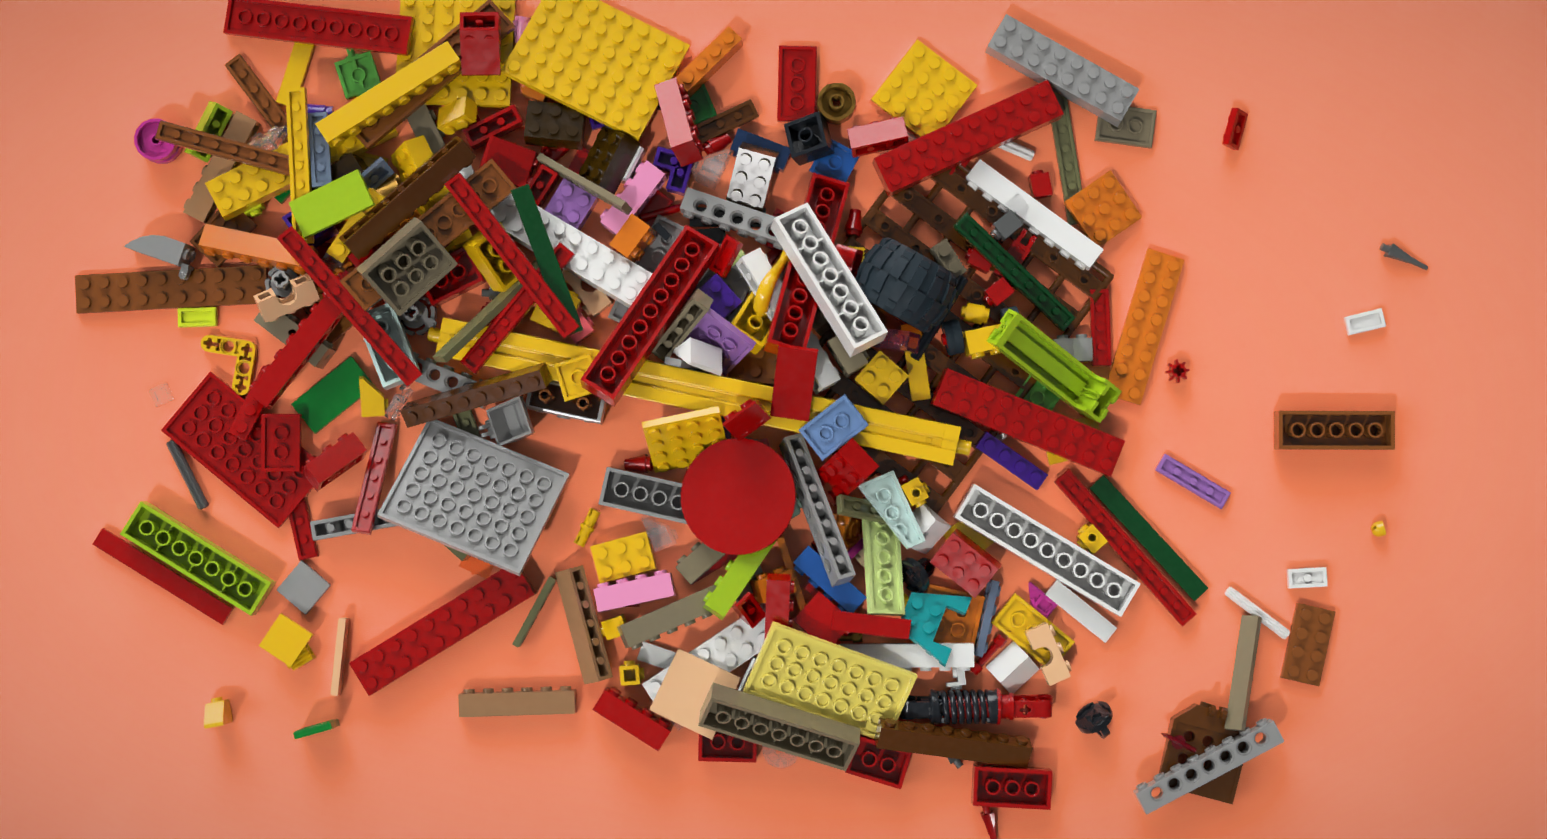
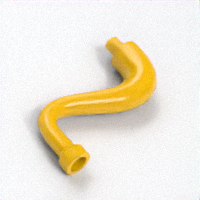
M784 250L777 263L768 271L757 289L753 309L759 317L768 312L774 287L788 261V256Z

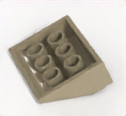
M414 217L356 270L397 315L401 316L458 263L422 221Z

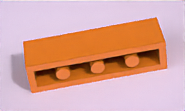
M730 26L676 76L679 84L683 83L686 94L688 93L689 97L743 47L742 38Z

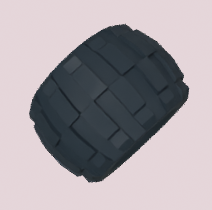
M882 238L879 244H875L868 251L858 268L855 278L870 303L924 333L930 332L933 326H937L946 317L954 303L957 293L956 286L958 284L956 275L891 238Z

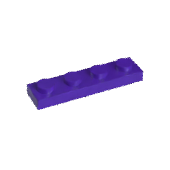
M987 431L983 433L974 446L1035 490L1039 489L1048 474Z

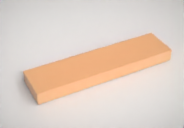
M347 617L338 619L330 691L332 696L342 694L349 618Z

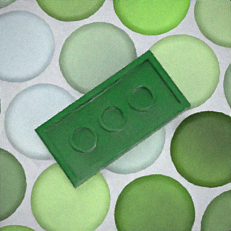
M350 356L291 405L298 414H302V419L314 434H317L360 399L359 376H364L374 386L375 384L354 358Z

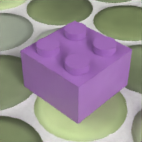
M564 178L546 206L545 211L581 231L598 203V199Z

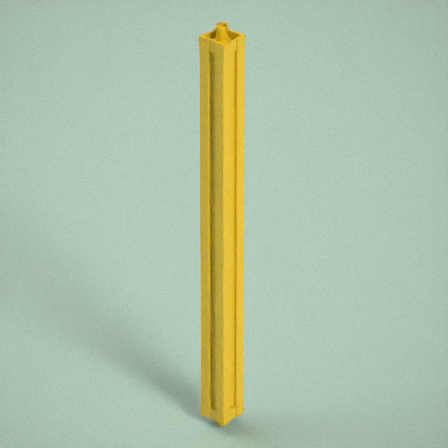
M443 317L441 329L430 327L427 340L438 343L437 353L468 322ZM485 326L451 359L461 361L489 326ZM512 331L483 366L513 372L545 362L552 380L558 381L553 364L592 353L594 360L600 350ZM646 360L623 395L694 411L719 406L720 414L723 417L734 410L739 412L741 410L740 405L747 400L753 399L754 401L758 399L770 415L773 386ZM812 395L809 421L836 400ZM853 404L869 424L853 437L860 446L952 466L956 453L968 456L970 454L972 442L959 439L960 426ZM771 416V419L763 425L800 433L799 429L808 422Z

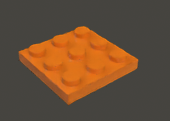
M1111 170L1063 202L1085 236L1100 247L1142 218V215Z
M930 584L926 591L928 594L972 598L965 615L947 608L945 609L933 641L936 643H974L975 645L985 596L977 595L974 598L967 592Z

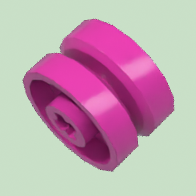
M148 119L142 122L134 135V145L137 151L144 158L157 164H168L174 161L181 154L183 147L155 139L161 119Z

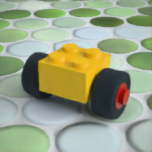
M1012 306L1001 309L1000 319H1002L1008 309L1019 313L1018 308ZM958 319L942 322L943 334H941V341L945 345L948 355L965 352L966 357L971 356L972 359H977L985 356V353L988 352L991 355L1000 354L1001 352L988 343L987 339L995 328H999L1001 323L963 333Z

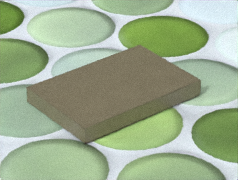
M1129 107L1118 127L1097 116L1094 141L1151 149L1157 110Z

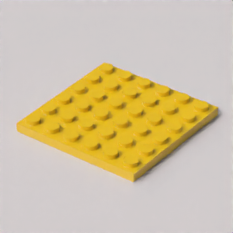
M400 0L399 15L413 17L414 23L409 55H397L396 73L415 61L460 24V12H474L488 0ZM492 0L513 23V20H515L516 0ZM514 30L501 40V70L514 47ZM461 73L424 105H450L452 101L467 96L475 101L476 105H478L477 107L507 108L511 104L512 79L503 74L462 76Z

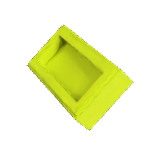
M217 307L178 308L179 328L218 326Z

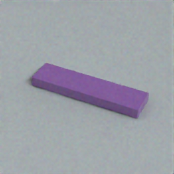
M1163 454L1155 468V471L1219 509L1223 508L1231 494L1228 490L1167 454Z

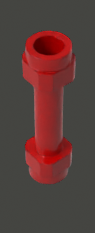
M1000 634L992 640L994 643L983 654V657H980L976 662L974 661V667H970V670L976 676L983 670L982 666L999 647L1002 649L1007 643V640Z

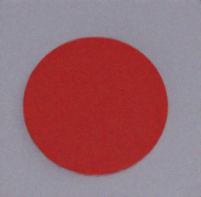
M736 438L722 440L704 449L689 466L681 488L682 512L692 533L711 549L730 555L752 554L772 545L788 528L796 507L795 481L785 460L769 446L747 438L738 441Z

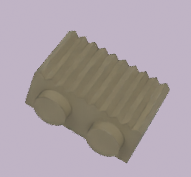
M944 239L929 250L937 264L956 275L957 278L959 275L965 274L967 269L962 265L963 262H960V259H958L948 239Z

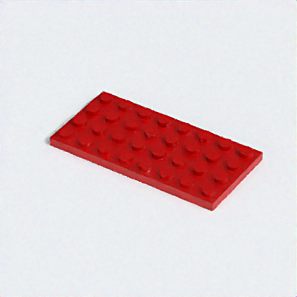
M210 371L161 431L272 524L280 528L314 488L303 474L304 466L307 464L306 461L313 455L301 446V472H261V414L247 442L228 434L245 399Z

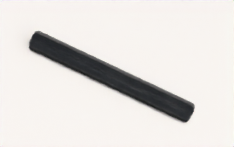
M959 275L957 278V293L954 303L968 282V279L962 275ZM945 318L937 326H933L930 332L923 333L910 354L913 359L917 361L921 359Z

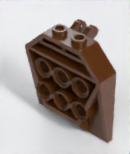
M1201 701L1200 705L1194 703L1170 718L1167 734L1173 737L1176 735L1184 737L1187 731H1191L1192 738L1186 741V743L1195 747L1197 751L1194 753L1185 748L1175 749L1171 741L1166 739L1159 773L1163 772L1165 774L1171 771L1170 768L1179 763L1178 757L1180 754H1186V761L1184 762L1186 763L1189 757L1205 753L1204 750L1206 748L1222 744L1223 739L1239 735V731L1225 729L1228 708L1219 706L1218 710L1215 705ZM1209 736L1211 742L1209 745L1204 746L1202 743L1203 738ZM1240 742L1238 744V750L1243 751L1246 747V743ZM1228 751L1221 753V760L1228 758ZM1211 760L1205 761L1204 769L1211 767ZM1243 764L1189 793L1233 805ZM1189 769L1186 772V777L1192 778L1194 776V769ZM1172 778L1169 781V787L1177 785L1176 778Z

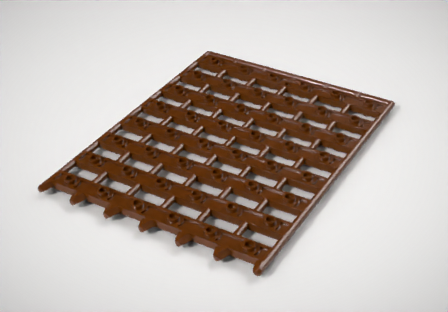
M958 165L955 169L956 171L959 168L967 175L972 170L968 165L965 168ZM950 169L930 178L937 184L927 197H924L912 187L891 196L914 213L903 228L879 210L888 198L885 189L862 218L861 225L862 230L868 226L882 238H891L937 263L929 251L930 248L909 233L919 219H922L942 234L944 238L941 241L948 239V242L951 241L967 253L969 248L973 249V246L953 228V225L965 212L970 215L974 211L993 225L1005 213L997 207L999 204L992 200L990 202L982 196L983 191L979 189L975 191L967 185L968 181L954 172L950 175L949 173L952 170ZM942 188L967 206L957 220L932 202ZM1023 223L1022 227L1009 238L1013 241L1016 240L1025 228L1027 234L1020 243L1027 246L1033 234L1028 230L1029 227ZM850 234L843 244L844 246L864 247L856 241L858 236ZM1038 235L1030 248L1031 251L1021 265L1026 269L1032 259L1036 257L1059 274L1050 288L1046 289L1076 317L1062 334L1068 335V338H1070L1090 311V298L1082 309L1077 311L1058 297L1055 292L1064 280H1067L1088 297H1092L1095 304L1102 295L1099 292L1101 289L1108 287L1114 279V275L1098 262H1095L1092 268L1105 277L1103 281L1099 280L1086 269L1078 268L1074 264L1076 261L1069 257L1067 259L1059 253L1060 250L1058 248L1048 246L1044 242L1045 238ZM865 248V250H864V253H865V254L863 255L864 257L866 256V254H867L868 251H869L867 248ZM991 265L990 271L993 272L995 267ZM969 267L965 274L962 275L968 279V282L960 296L969 303L984 305L985 308L990 309L988 318L1000 324V310L1009 307L1003 302L997 307L989 306L983 298L985 296L983 293L985 289L971 279L976 269ZM1008 282L1011 287L1017 290L1010 282ZM1090 289H1096L1093 294L1090 293ZM870 303L888 331L886 336L904 348L901 325L905 324L893 315ZM1035 307L1026 319L1033 323L1040 314V311ZM951 311L944 320L958 319L963 333L981 328L984 323L982 325L974 324L971 327ZM832 328L819 339V344L822 348L828 340L837 336ZM929 344L924 352L926 366L937 373L929 384L931 399L911 401L907 378L896 390L914 404L906 415L915 417L921 409L938 422L960 426L959 438L971 441V447L975 449V452L965 465L956 458L954 459L953 466L921 459L912 472H909L889 457L887 451L861 447L879 465L867 479H870L877 473L883 475L894 470L897 479L906 475L910 481L918 477L927 463H930L950 478L952 482L942 496L927 485L930 492L927 493L929 497L925 499L927 501L925 504L938 514L983 454L974 446L984 431L965 418L930 405L934 395L933 391L936 389L945 368L975 380L978 379L955 363L962 353L947 357L933 345ZM872 347L865 350L869 356L868 363L878 353ZM988 352L985 353V356L981 357L983 361L990 365V368L981 380H978L987 384L995 372L998 371L1024 390L1019 396L1022 399L1025 398L1037 382L1031 376L1023 386L1029 374L1002 353L991 355ZM905 353L896 364L901 369L906 365ZM839 370L841 379L835 385L829 387V391L824 396V398L832 399L835 394H838L840 397L846 394L853 404L893 412L887 406H882L864 389L851 379L846 378L843 372L841 373ZM992 429L989 432L994 437L998 434L997 431ZM842 445L839 449L833 452L832 455L839 451L844 445Z

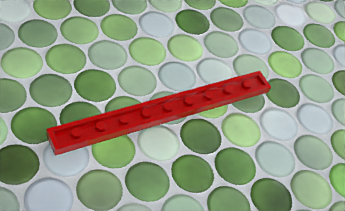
M459 172L444 185L561 336L565 339L580 327L464 176Z
M292 226L276 238L407 387L423 375L368 311H364L342 285L337 276Z
M1069 469L1054 481L1057 487L1088 522L1098 529L1111 548L1182 627L1197 614Z

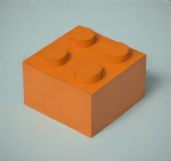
M631 214L609 245L635 263L636 260L640 261L644 256V249L647 245L650 246L655 241V234L657 232L637 216Z

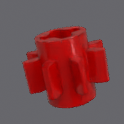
M1175 359L1174 365L1167 363L1169 370L1164 373L1169 374L1168 381L1176 379V383H1180V378L1187 379L1185 374L1190 369L1185 368L1186 362L1179 364L1178 359ZM1176 367L1178 370H1181V373H1179L1178 376L1177 373H1173V370L1176 369Z

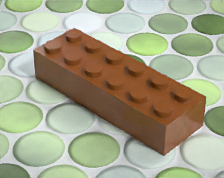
M1274 411V450H1395V411Z

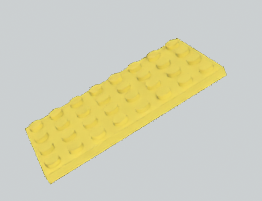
M773 621L743 688V692L860 728L861 735L874 739L879 718L898 720L918 676L917 673Z

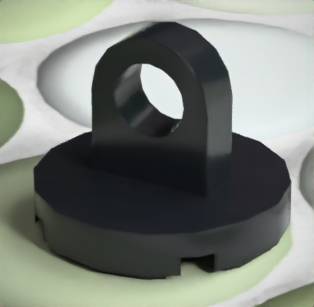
M907 557L902 560L903 583L905 582L908 585L906 588L909 591L923 593L929 588V577L935 568L930 563L931 559L923 557L917 561Z
M1098 701L1096 704L1093 702L1088 703L1077 713L1075 724L1082 733H1097L1101 738L1105 739L1110 735L1107 725L1112 720L1113 711L1108 703Z

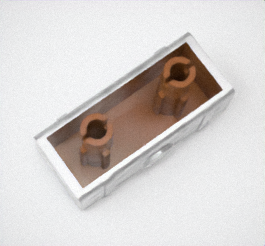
M551 381L547 388L527 393L525 405L529 410L557 415L556 417L568 420L572 418L586 423L602 425L607 402L594 394L565 402L559 382Z

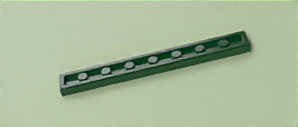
M529 184L510 190L544 281L580 326L572 334L583 331Z
M967 212L953 225V228L1061 332L1066 330L1076 317Z
M1104 475L1089 487L1097 498L1193 601L1197 600L1208 589L1202 580Z

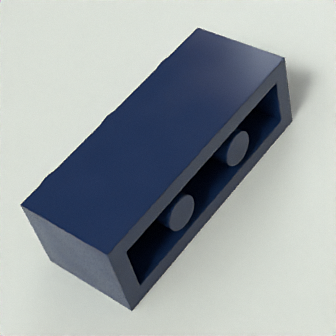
M738 128L730 148V153H733V157H737L738 149L742 142L779 152L774 173L779 174V171L784 173L791 155L789 147Z

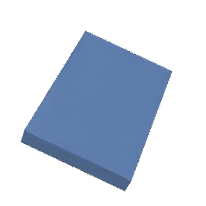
M844 394L800 428L799 432L823 461L869 424L846 394Z

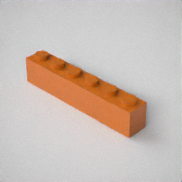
M205 224L198 245L207 255L215 256V254H218L229 260L237 258L244 263H251L252 261L263 267L271 265L276 266L277 269L282 271L290 269L301 275L306 273L276 238ZM309 245L315 251V253L319 255V252L316 250V248L312 245Z

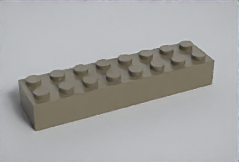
M712 683L700 710L698 724L700 727L843 771L847 770L860 744V728L717 683Z

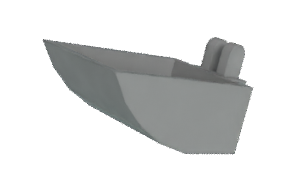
M142 236L123 246L135 252L181 267L179 278L183 280H188L191 271L194 269V267L190 266V263L194 261L196 256L195 247L166 236Z
M517 396L486 410L489 420L485 421V425L479 426V430H488V432L481 434L482 438L490 436V439L495 438L497 444L501 446L519 441L535 433L523 396Z

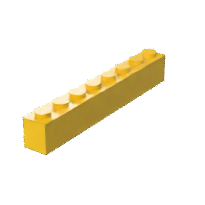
M448 41L315 123L330 148L338 147L350 136L358 135L366 126L374 125L382 116L390 115L396 107L407 104L412 97L423 94L431 85L439 84L447 75L458 72L461 67V61Z

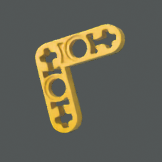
M215 335L204 336L200 342L204 351L237 357L232 389L240 396L248 395L249 387L253 382L258 350L256 344L241 339ZM212 338V342L220 343L219 347L211 346L209 349L206 341L209 342ZM228 341L234 344V349L231 352H227L224 349V345ZM249 344L252 352H248L247 358H251V361L241 360L242 357L246 358L247 353L243 349ZM243 363H247L250 366V370L246 374L240 371V366ZM239 376L248 377V380L244 379L243 381L246 390H242V393L237 388L238 385L242 384V379H238Z

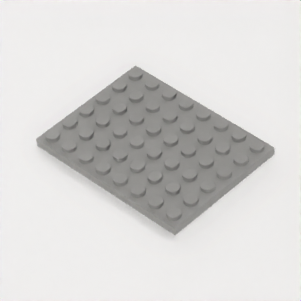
M439 420L426 422L377 516L387 522L521 576L570 474Z

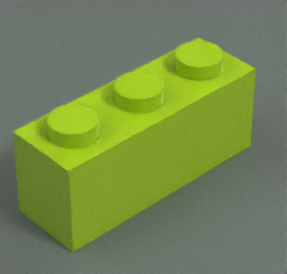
M209 101L195 130L221 137L233 111L216 102ZM188 148L184 151L207 163L211 157L209 154Z

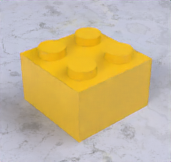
M879 351L854 379V382L883 406L909 375L883 352Z

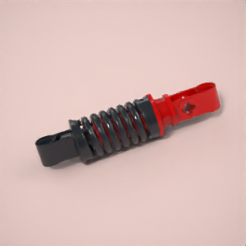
M999 688L994 690L985 689L984 692L981 689L977 691L971 689L969 692L966 689L962 690V692L959 689L955 691L949 689L947 693L945 690L936 691L930 689L929 696L909 695L899 717L905 720L929 719L932 725H940L941 723L948 725L950 724V719H952V724H957V719H959L960 724H964L965 719L967 724H972V719H974V724H979L981 718L982 724L991 723L1000 725L1001 719L1004 718L1009 720L1014 718L1047 719L1052 717L1053 697L1048 694L1013 695V693L1003 695L1000 693Z

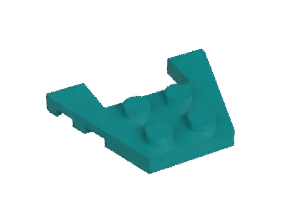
M911 592L905 607V615L901 617V619L911 620L909 639L915 644L920 645L926 650L927 654L933 656L945 667L952 649L933 641L946 608L965 615L972 598Z

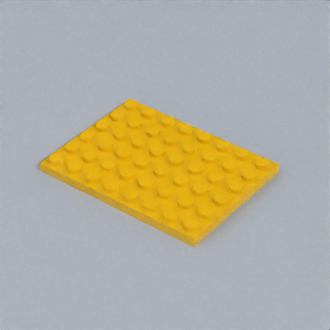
M541 0L504 64L501 74L616 131L625 133L639 142L659 105L654 85L674 78L690 45L600 0Z

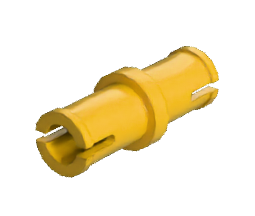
M589 508L584 522L580 524L581 528L574 540L575 544L577 543V545L585 547L591 532L595 530L593 527L601 512Z

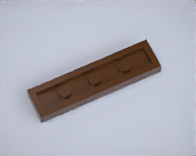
M749 99L697 124L700 132L698 138L702 144L759 118L752 100Z

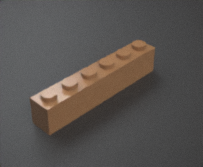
M236 111L235 114L231 115L228 121L229 126L226 131H223L221 137L251 145L261 124ZM211 155L209 164H206L202 169L200 181H197L193 186L191 198H188L184 203L183 213L206 224L214 215L217 206L205 182L240 166L241 163Z
M581 565L555 572L584 685L612 678L613 675L584 566Z
M552 686L540 687V690H533V687H521V691H514L512 687L495 692L494 688H484L483 692H475V689H463V693L458 694L459 717L575 714L577 712L576 689H571V686H560L559 690H552Z

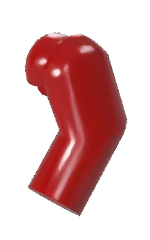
M543 147L540 153L554 161H558L570 149Z

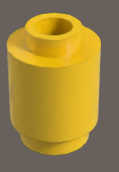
M967 302L966 306H962L960 316L964 317L963 321L980 325L982 323L987 324L990 309L985 308L984 305Z

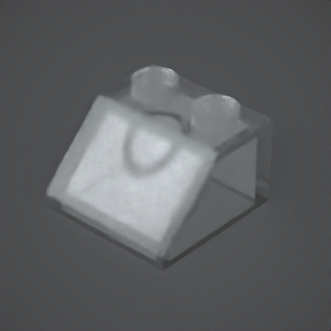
M725 149L704 156L700 162H695L692 168L694 181L715 190L732 157L731 150Z

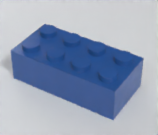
M809 545L793 561L795 564L794 569L803 576L805 573L810 577L808 582L816 589L820 586L824 590L822 594L827 599L837 601L839 603L837 607L841 611L854 613L866 599V596L850 582L832 587L820 555Z

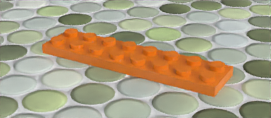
M1150 248L1146 251L1107 378L1108 381L1122 391L1118 396L1120 400L1141 405L1185 259Z

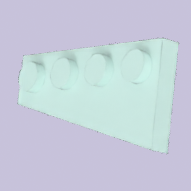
M894 470L858 486L906 549L925 542V538Z

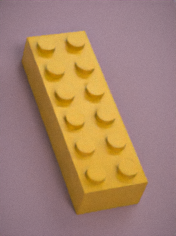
M424 135L404 141L391 155L392 163L397 167L401 182L406 180L429 160L433 153ZM444 185V188L439 193L433 194L424 206L417 208L418 212L421 215L450 193L447 187ZM468 229L445 248L446 251L450 254L462 248V245L472 237L470 230Z

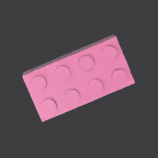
M647 160L644 164L642 162L635 170L636 175L634 178H629L623 186L625 188L624 191L616 195L628 203L633 209L631 213L627 215L611 206L610 209L606 208L600 216L602 226L615 236L631 214L639 216L657 190H660L667 181L665 173Z
M666 570L654 572L655 576L648 577V574L635 576L636 580L629 581V578L616 580L617 584L610 585V582L597 584L598 588L593 589L598 612H604L628 605L676 596L672 574L670 572L667 573Z

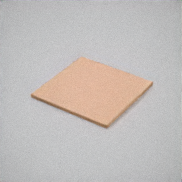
M678 648L649 710L712 740L716 731L698 726L700 710L712 683H717L736 689L741 677Z

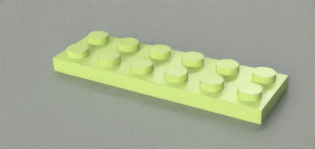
M862 519L867 614L905 615L900 540L887 524Z

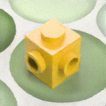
M918 477L901 485L910 506L915 505L918 508L927 503L925 499L929 497L927 493L930 490L925 482L921 483Z
M1084 524L1077 531L1079 533L1076 536L1078 539L1077 544L1082 549H1087L1091 554L1096 553L1108 542L1093 524Z
M635 660L624 661V665L619 666L621 686L641 684V679H645L644 667L640 668V663L635 664Z

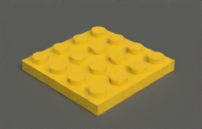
M917 39L871 98V101L890 116L903 117L906 128L918 137H922L948 125L978 85Z
M719 406L642 422L655 473L685 468L691 465L693 460L704 449L719 441L726 440Z

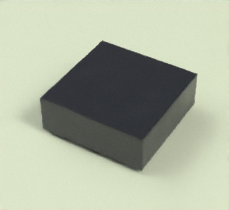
M659 222L653 226V229L666 242L672 238L671 234Z

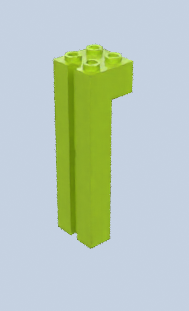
M1008 309L1000 320L1001 325L998 329L995 328L987 342L1080 415L1101 423L1108 414V406L1118 400V396L1122 391L1107 379L1093 373L1021 314Z

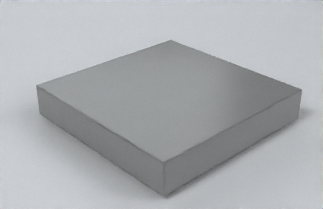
M301 560L277 588V591L307 615L330 588L331 584Z

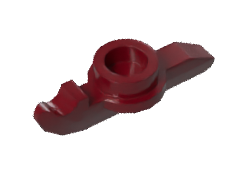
M1161 733L1164 738L1171 741L1175 749L1185 748L1196 753L1197 749L1187 744L1183 736L1176 735L1173 737L1170 734Z

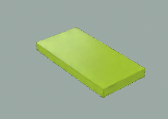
M357 169L289 202V206L303 238L306 239L375 206V203L360 170Z

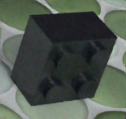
M819 111L784 124L791 157L799 166L835 153L827 120Z

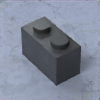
M1010 210L990 227V235L1002 244L1017 232L1023 223Z

